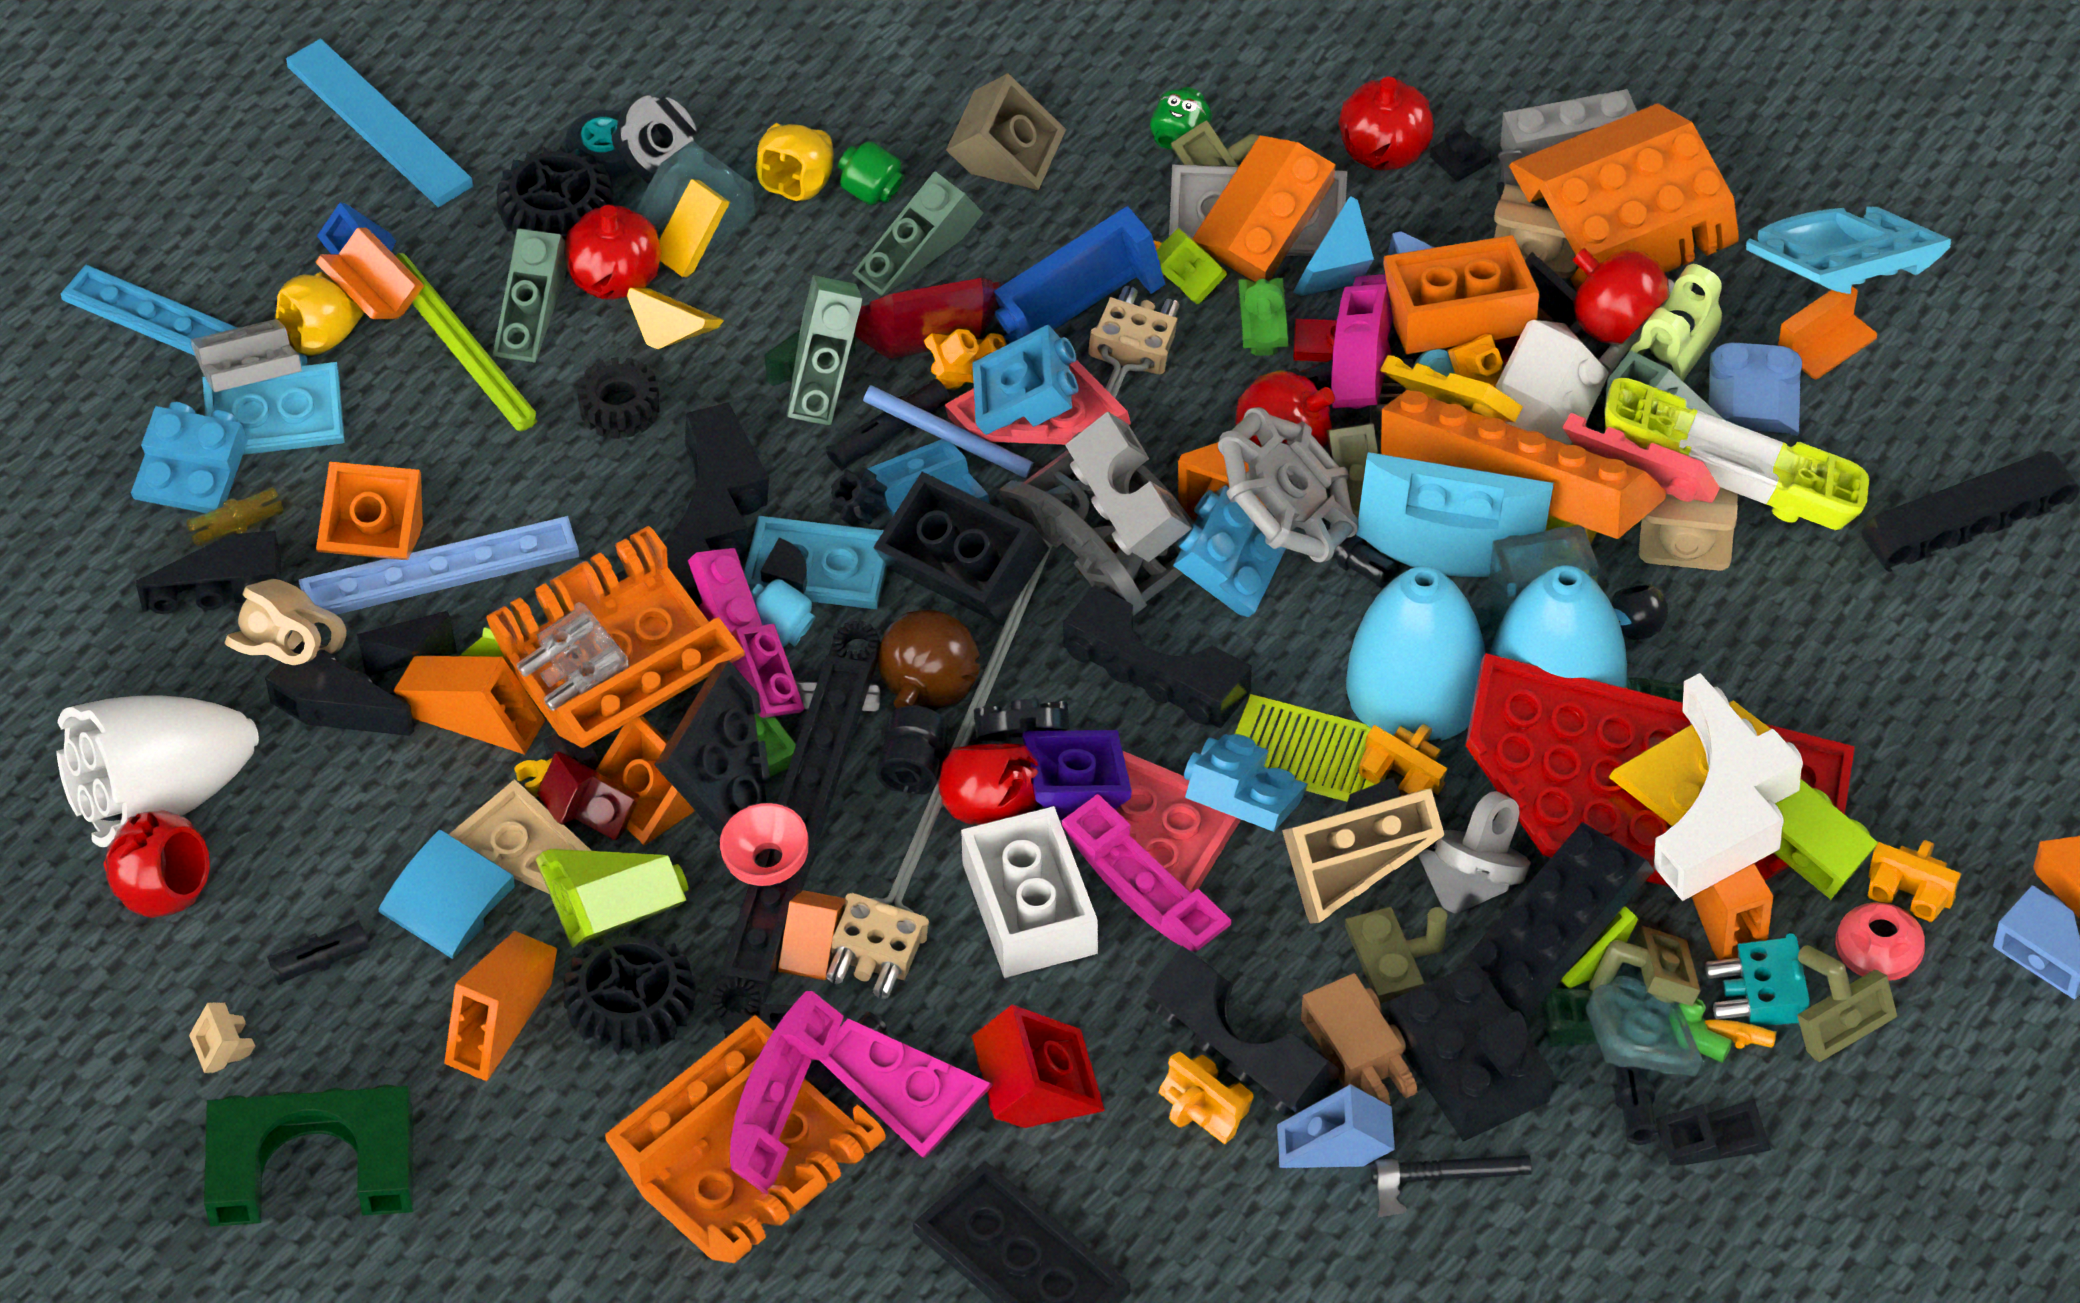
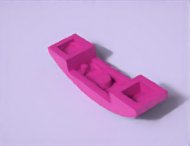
M1099 794L1062 820V827L1102 880L1135 913L1180 946L1183 945L1188 950L1196 953L1231 925V919L1198 888L1190 893L1130 836L1131 824Z
M806 991L794 1003L771 1034L748 1077L736 1111L730 1146L731 1169L762 1193H769L768 1188L774 1185L789 1148L778 1140L812 1060H826L844 1018L842 1014L813 991Z

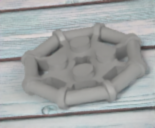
M1261 407L1247 410L1243 420L1231 431L1222 433L1218 442V449L1224 455L1230 488L1226 494L1230 502H1237L1266 536L1265 543L1273 549L1283 547L1309 555L1315 562L1329 561L1333 557L1334 550L1346 538L1354 536L1358 529V518L1353 514L1347 480L1350 477L1347 469L1339 467L1313 437L1311 434L1312 428L1305 422L1296 424L1269 415ZM1253 435H1257L1262 445L1261 447L1250 440ZM1284 439H1286L1288 445L1283 444V443H1281V442H1282ZM1244 461L1247 462L1249 466V471L1247 472L1245 471ZM1326 489L1330 490L1331 497L1327 498ZM1322 518H1325L1331 523L1330 529L1328 531L1322 521ZM1299 527L1304 529L1307 535L1292 530Z

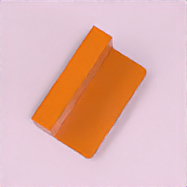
M357 228L339 254H321L316 260V264L372 319H398L404 315L425 286L368 228Z
M1851 286V294L1830 290L1781 323L1778 346H1785L1797 352L1802 360V370L1813 379H1819L1877 339V333L1854 315L1858 290Z

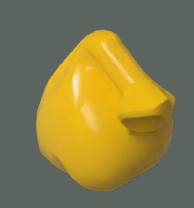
M775 123L761 138L757 148L756 172L760 184L765 190L781 194L794 201L802 202L815 197L827 184L832 173L834 162L832 140L829 134L822 130H811L802 125H781Z
M323 271L314 276L303 274L290 279L283 285L277 295L276 319L286 327L288 340L292 348L306 356L320 355L341 343L364 314V311Z

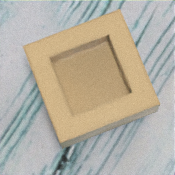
M207 1003L189 1034L204 1073L222 1070L227 1063L240 1061L249 1056L255 1048L253 1039H242L238 1036V1033H241L246 1024L244 1017L229 1014L225 1003Z

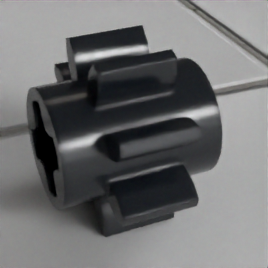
M865 467L861 468L858 475L846 469L844 474L838 477L834 484L831 485L833 501L829 504V507L840 513V519L853 527L858 519L870 525L872 519L876 518L886 507L884 505L885 498L883 493L887 490V486L876 480L877 475Z

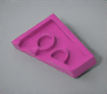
M847 1019L839 1028L826 1060H819L922 1158L928 1156L993 1085L851 1019Z

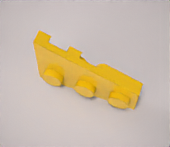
M1387 355L1380 368L1381 372L1410 391L1422 392L1430 398L1447 404L1461 405L1468 411L1488 418H1499L1505 422L1515 423L1523 408L1522 405L1488 383L1454 373H1449L1447 377L1435 372L1429 366L1416 363L1412 369L1403 363L1404 361L1391 355Z
M1734 700L1729 703V706L1741 719L1745 718L1753 725L1757 736L1771 730ZM1690 725L1614 769L1609 778L1673 827L1689 811L1698 798L1705 784L1709 767L1701 739L1694 726Z

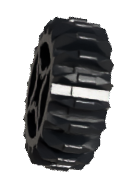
M562 145L556 152H548L543 147L541 154L538 155L527 151L525 161L513 160L511 169L503 171L501 182L498 183V189L496 190L498 215L501 216L506 231H513L515 237L517 229L559 234L566 242L568 231L577 224L582 216L595 208L614 205L613 183L610 181V176H608L604 164H596L593 155L582 157L579 148L567 153Z
M620 929L617 939L612 941L601 934L598 948L585 944L582 951L583 958H572L571 972L565 973L563 981L565 993L563 994L564 1008L567 1009L570 1024H572L573 1028L578 1027L579 1035L583 1041L594 1038V1044L599 1051L608 1045L609 1041H612L613 1050L618 1056L623 1050L624 1044H632V1049L639 1055L642 1049L641 1042L647 1040L650 1045L658 1050L661 1044V1033L665 1037L675 1040L677 1026H687V1021L689 1020L688 1011H693L696 1003L694 990H696L695 976L692 975L687 957L680 956V951L675 943L665 946L660 934L650 940H646V935L640 929L634 938H627L626 934ZM611 974L607 980L599 983L604 977ZM598 984L599 988L594 990L595 986ZM665 991L664 995L655 1004L648 1007L650 1002L660 997V992Z

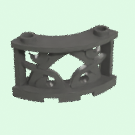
M1068 450L1026 481L1011 480L999 489L1001 497L1011 515L1032 524L1040 536L1057 548L1064 543L1079 557L1074 565L1084 575L1092 587L1096 585L1133 604V616L1147 606L1146 601L1183 574L1173 566L1177 557L1165 566H1162L1155 558L1148 562L1134 553L1127 555L1119 546L1117 547V553H1113L1106 542L1116 543L1112 536V533L1116 530L1115 527L1100 526L1092 529L1086 523L1089 511L1087 495L1094 494L1089 484H1083L1074 474L1070 467V463L1074 459ZM1143 465L1137 468L1131 476L1129 494L1136 492L1149 481L1171 493ZM1173 496L1174 500L1178 504L1179 508L1181 509L1189 524L1191 525L1195 523L1196 520L1191 519L1184 508ZM1072 500L1078 507L1075 511L1069 508L1071 507ZM1178 539L1172 546L1176 552L1180 553L1181 548L1177 546ZM1169 547L1161 552L1159 556H1166ZM1142 565L1152 576L1139 586H1136L1134 580Z

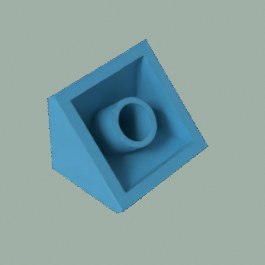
M1352 196L1349 197L1307 265L1293 293L1304 296L1353 285L1355 277L1365 276L1374 257L1357 199Z

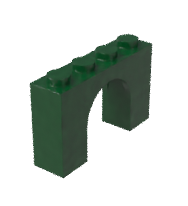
M379 1085L375 1088L355 1090L331 1088L324 1092L299 1094L279 1092L270 1096L256 1097L231 1095L224 1099L207 1100L204 1205L210 1227L261 1223L262 1175L268 1159L286 1142L309 1134H326L337 1137L348 1143L357 1152V1193L363 1216L413 1212V1106L409 1086Z

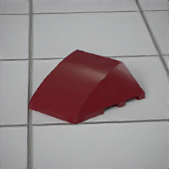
M976 278L889 294L869 302L870 305L861 306L854 336L889 359L930 352L931 350L926 347L924 339L931 333L951 335L956 329L969 330L976 339H979L994 318L995 311L999 309L994 290L1004 284H1001V282L992 283V280Z

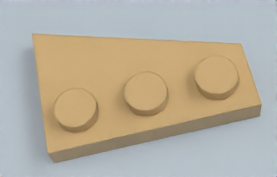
M515 779L448 834L514 875V879L548 894L549 891L536 862V858L542 852L549 849L592 851L564 824L557 823L549 810Z

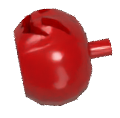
M1384 77L1380 81L1371 80L1355 89L1352 95L1343 102L1338 122L1347 153L1355 161L1374 170L1400 169L1417 161L1428 149L1435 127L1428 99L1414 86L1407 85L1393 77Z
M605 205L586 213L568 231L564 255L568 272L578 287L600 299H619L627 297L629 288H645L656 277L662 250L655 226L646 217L624 206Z
M1584 247L1572 259L1587 275L1576 293L1574 300L1575 317L1583 330L1601 343L1622 345L1653 314L1655 309L1659 308L1670 297L1667 276L1659 263L1644 252L1626 249L1613 253L1608 259L1600 263Z
M1277 370L1258 376L1239 397L1235 422L1236 425L1239 424L1247 410L1261 407L1269 415L1296 424L1305 422L1312 428L1311 434L1325 448L1328 445L1326 430L1332 429L1329 405L1335 402V395L1328 387L1318 391L1315 384L1305 376L1296 375L1285 370ZM1253 435L1250 438L1259 447L1262 446L1257 435ZM1284 439V440L1281 442V443H1283V444L1288 445L1286 439Z
M979 744L954 747L942 763L938 785L942 803L952 817L966 824L982 825L1033 812L1039 802L1035 800L1031 779L1039 771L1029 766L1030 763L1038 766V761L1024 744Z
M161 810L138 813L136 816L130 817L117 830L114 839L107 847L104 869L107 872L106 878L110 889L128 910L138 915L154 918L178 913L195 903L208 879L210 860L203 836L192 823L178 814Z

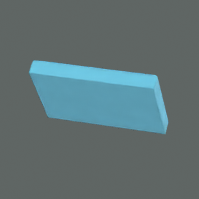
M337 362L305 365L301 366V372L214 392L206 378L202 377L205 416L211 417L213 411L221 410L231 413L238 419L248 438L243 455L345 443Z
M758 516L744 570L750 591L757 584H761L765 588L769 584L761 581L760 571L778 538H782L797 547L805 559L807 587L804 595L811 602L878 609L887 565L873 547L884 530Z

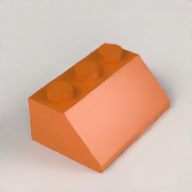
M1260 135L1192 239L1205 249L1211 257L1255 282L1259 279L1270 281L1334 183L1335 164L1298 142Z
M1513 235L1384 256L1383 264L1393 323L1406 354L1464 345L1483 334H1492L1493 340L1521 336L1527 322L1537 320L1539 291Z

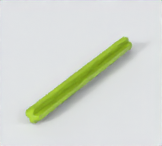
M403 253L396 254L395 256L425 285L412 302L415 308L517 431L521 432L534 426L537 423V419L535 418L536 412L410 259Z

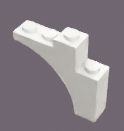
M1701 673L1684 681L1682 712L1692 723L1701 739L1709 767L1708 775L1698 798L1689 811L1673 827L1655 840L1654 868L1682 901L1780 849L1784 820L1775 803L1799 791L1801 768L1803 767L1802 757L1792 743H1786L1774 729L1757 736L1753 725L1747 719H1741L1729 706L1723 691L1718 687H1712Z

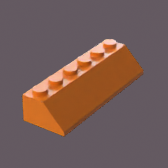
M1406 390L1382 408L1381 455L1554 483L1548 515L1616 539L1623 536L1666 499V490L1647 472L1629 466L1622 460L1605 458L1588 452L1581 446L1564 444L1547 438L1540 432L1523 430L1506 424L1505 421L1499 418L1485 417L1468 411L1461 405L1447 404L1430 398L1419 391Z

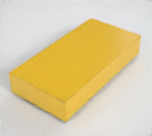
M691 179L659 239L662 250L660 261L680 276H690L695 271L730 201L702 181Z

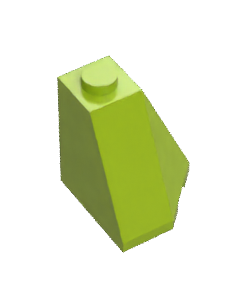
M549 849L542 852L536 858L572 948L600 938L601 934L605 936L678 907L686 901L684 892L688 891L687 880L678 864L672 866L668 855Z

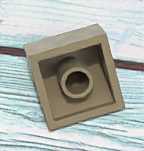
M1007 73L973 92L946 151L970 174L1038 190L1066 129Z

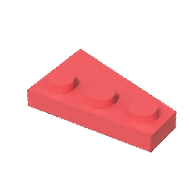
M1570 413L1562 428L1574 445L1581 446L1588 452L1608 459L1622 460L1629 466L1644 470L1666 490V494L1673 495L1679 500L1691 502L1694 499L1713 503L1720 487L1702 461L1654 443L1648 444L1646 449L1640 448L1634 442L1625 438L1624 432L1608 427L1605 433L1602 434L1587 428L1585 418Z

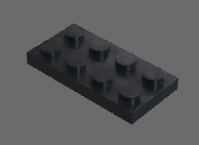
M1582 822L1457 966V969L1459 970L1477 962L1505 1004L1515 1011L1519 1010L1522 1016L1528 1019L1655 870L1643 857Z
M987 1161L980 1164L913 1222V1233L994 1303H1120L1130 1294V1282Z

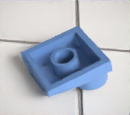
M1726 343L1719 346L1710 354L1708 405L1725 421L1749 430L1790 433L1791 435L1798 436L1801 357L1797 352L1785 346Z

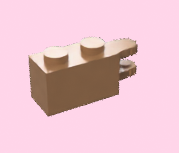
M1355 973L1302 995L1301 1021L1325 1058L1342 1070L1338 1078L1344 1088L1350 1084L1358 1089L1362 1088L1364 1092L1387 1105L1391 1103L1388 1090L1381 1081L1384 1078L1390 1076L1405 1099L1418 1092L1412 1072L1409 1071L1408 1066L1402 1059V1053L1405 1052L1406 1046L1400 1030L1394 1024L1389 1026L1381 1014V1005L1375 992L1371 988L1365 989Z

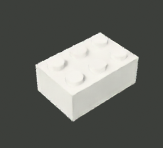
M1054 806L961 830L963 866L1004 978L1098 954V920Z

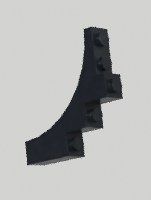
M729 402L686 413L685 446L694 467L696 488L684 517L667 539L663 541L667 547L668 568L697 607L703 602L688 560L696 552L735 548L739 560L745 559L747 526L740 514L749 515L755 513L768 503L769 476ZM625 569L615 574L618 582L628 577Z

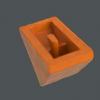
M802 890L801 893L790 900L778 972L826 980L832 961V938L844 913L845 898Z

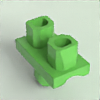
M1274 278L1270 281L1259 279L1256 282L1239 279L1238 291L1243 348H1251V354L1262 356L1278 353V347H1288L1283 278Z

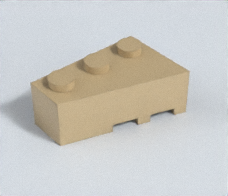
M1431 788L1282 830L1310 924L1320 923L1335 910L1354 897L1359 896L1391 871L1396 870L1444 836Z

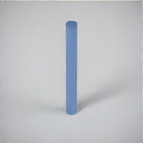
M872 385L869 386L864 396L863 402L1021 477L1026 478L1034 462Z

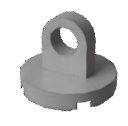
M1500 792L1488 793L1477 803L1466 832L1443 830L1444 836L1436 841L1434 847L1437 857L1449 866L1469 875L1470 873L1476 874V871H1489L1487 879H1491L1492 882L1509 885L1523 883L1531 863L1527 857L1509 847L1519 819V805L1515 800Z

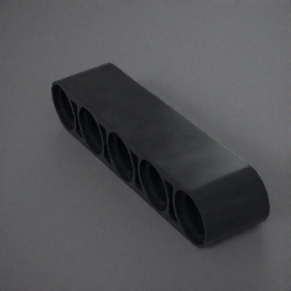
M2047 451L1881 512L1864 525L1861 535L1884 569L1891 572L1893 571L1891 567L1901 563L1913 564L1933 556L1931 553L1944 547L1950 550L1973 541L1971 539L1973 536L1984 532L1990 535L2013 526L2011 524L2013 521L2024 517L2030 520L2051 512V507L2064 502L2069 505L2078 497L2080 487L2053 452Z

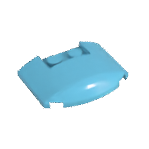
M1866 207L1864 218L1846 212L1844 208L1804 213L1774 222L1758 231V242L1749 238L1746 250L1828 289L1851 294L1852 284H1862L1867 278L1874 276L1894 275L1898 273L1899 269L1918 275L1950 248L1951 239L1879 207Z
M1368 452L1356 535L1366 540L1381 553L1413 568L1419 566L1432 567L1444 575L1479 578L1510 574L1539 565L1554 483Z

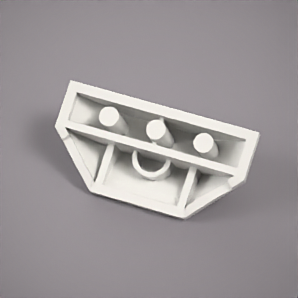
M1542 320L1527 322L1496 384V389L1523 406L1515 423L1506 422V424L1526 431L1540 432L1547 438L1570 445L1572 441L1562 428L1570 413L1581 416L1587 421L1609 372L1564 323Z

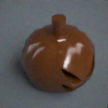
M937 610L911 611L898 617L886 629L880 641L877 662L881 678L886 682L888 689L896 695L894 700L896 708L913 705L935 708L950 706L968 695L981 664L976 662V660H979L980 654L974 638L967 627L956 618Z

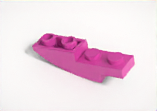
M1385 274L1355 277L1353 286L1344 287L1337 318L1333 350L1331 390L1335 395V402L1332 404L1333 408L1350 407L1360 409L1369 405H1377L1385 378V374L1380 371V368L1387 355H1391L1388 336L1393 321Z
M735 548L696 552L688 560L703 602L698 608L709 622L719 617L745 651V656L732 664L758 692L761 713H758V715L764 718L802 712L805 707L775 624L762 625Z

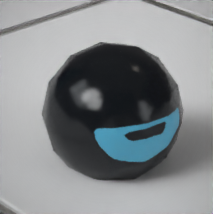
M1652 584L1623 588L1615 592L1610 601L1618 617L1622 634L1633 640L1647 639L1660 632L1668 618V604L1664 594Z

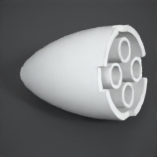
M163 695L128 696L99 700L64 709L57 722L61 730L65 729L64 749L58 750L56 753L62 784L70 806L76 816L83 814L88 822L94 824L97 832L91 833L92 842L100 847H108L114 839L117 830L130 817L136 816L138 813L165 810L183 816L212 797L236 776L252 757L254 746L258 745L259 736L256 725L250 718L247 719L241 712L216 703L193 698ZM122 813V820H101Z

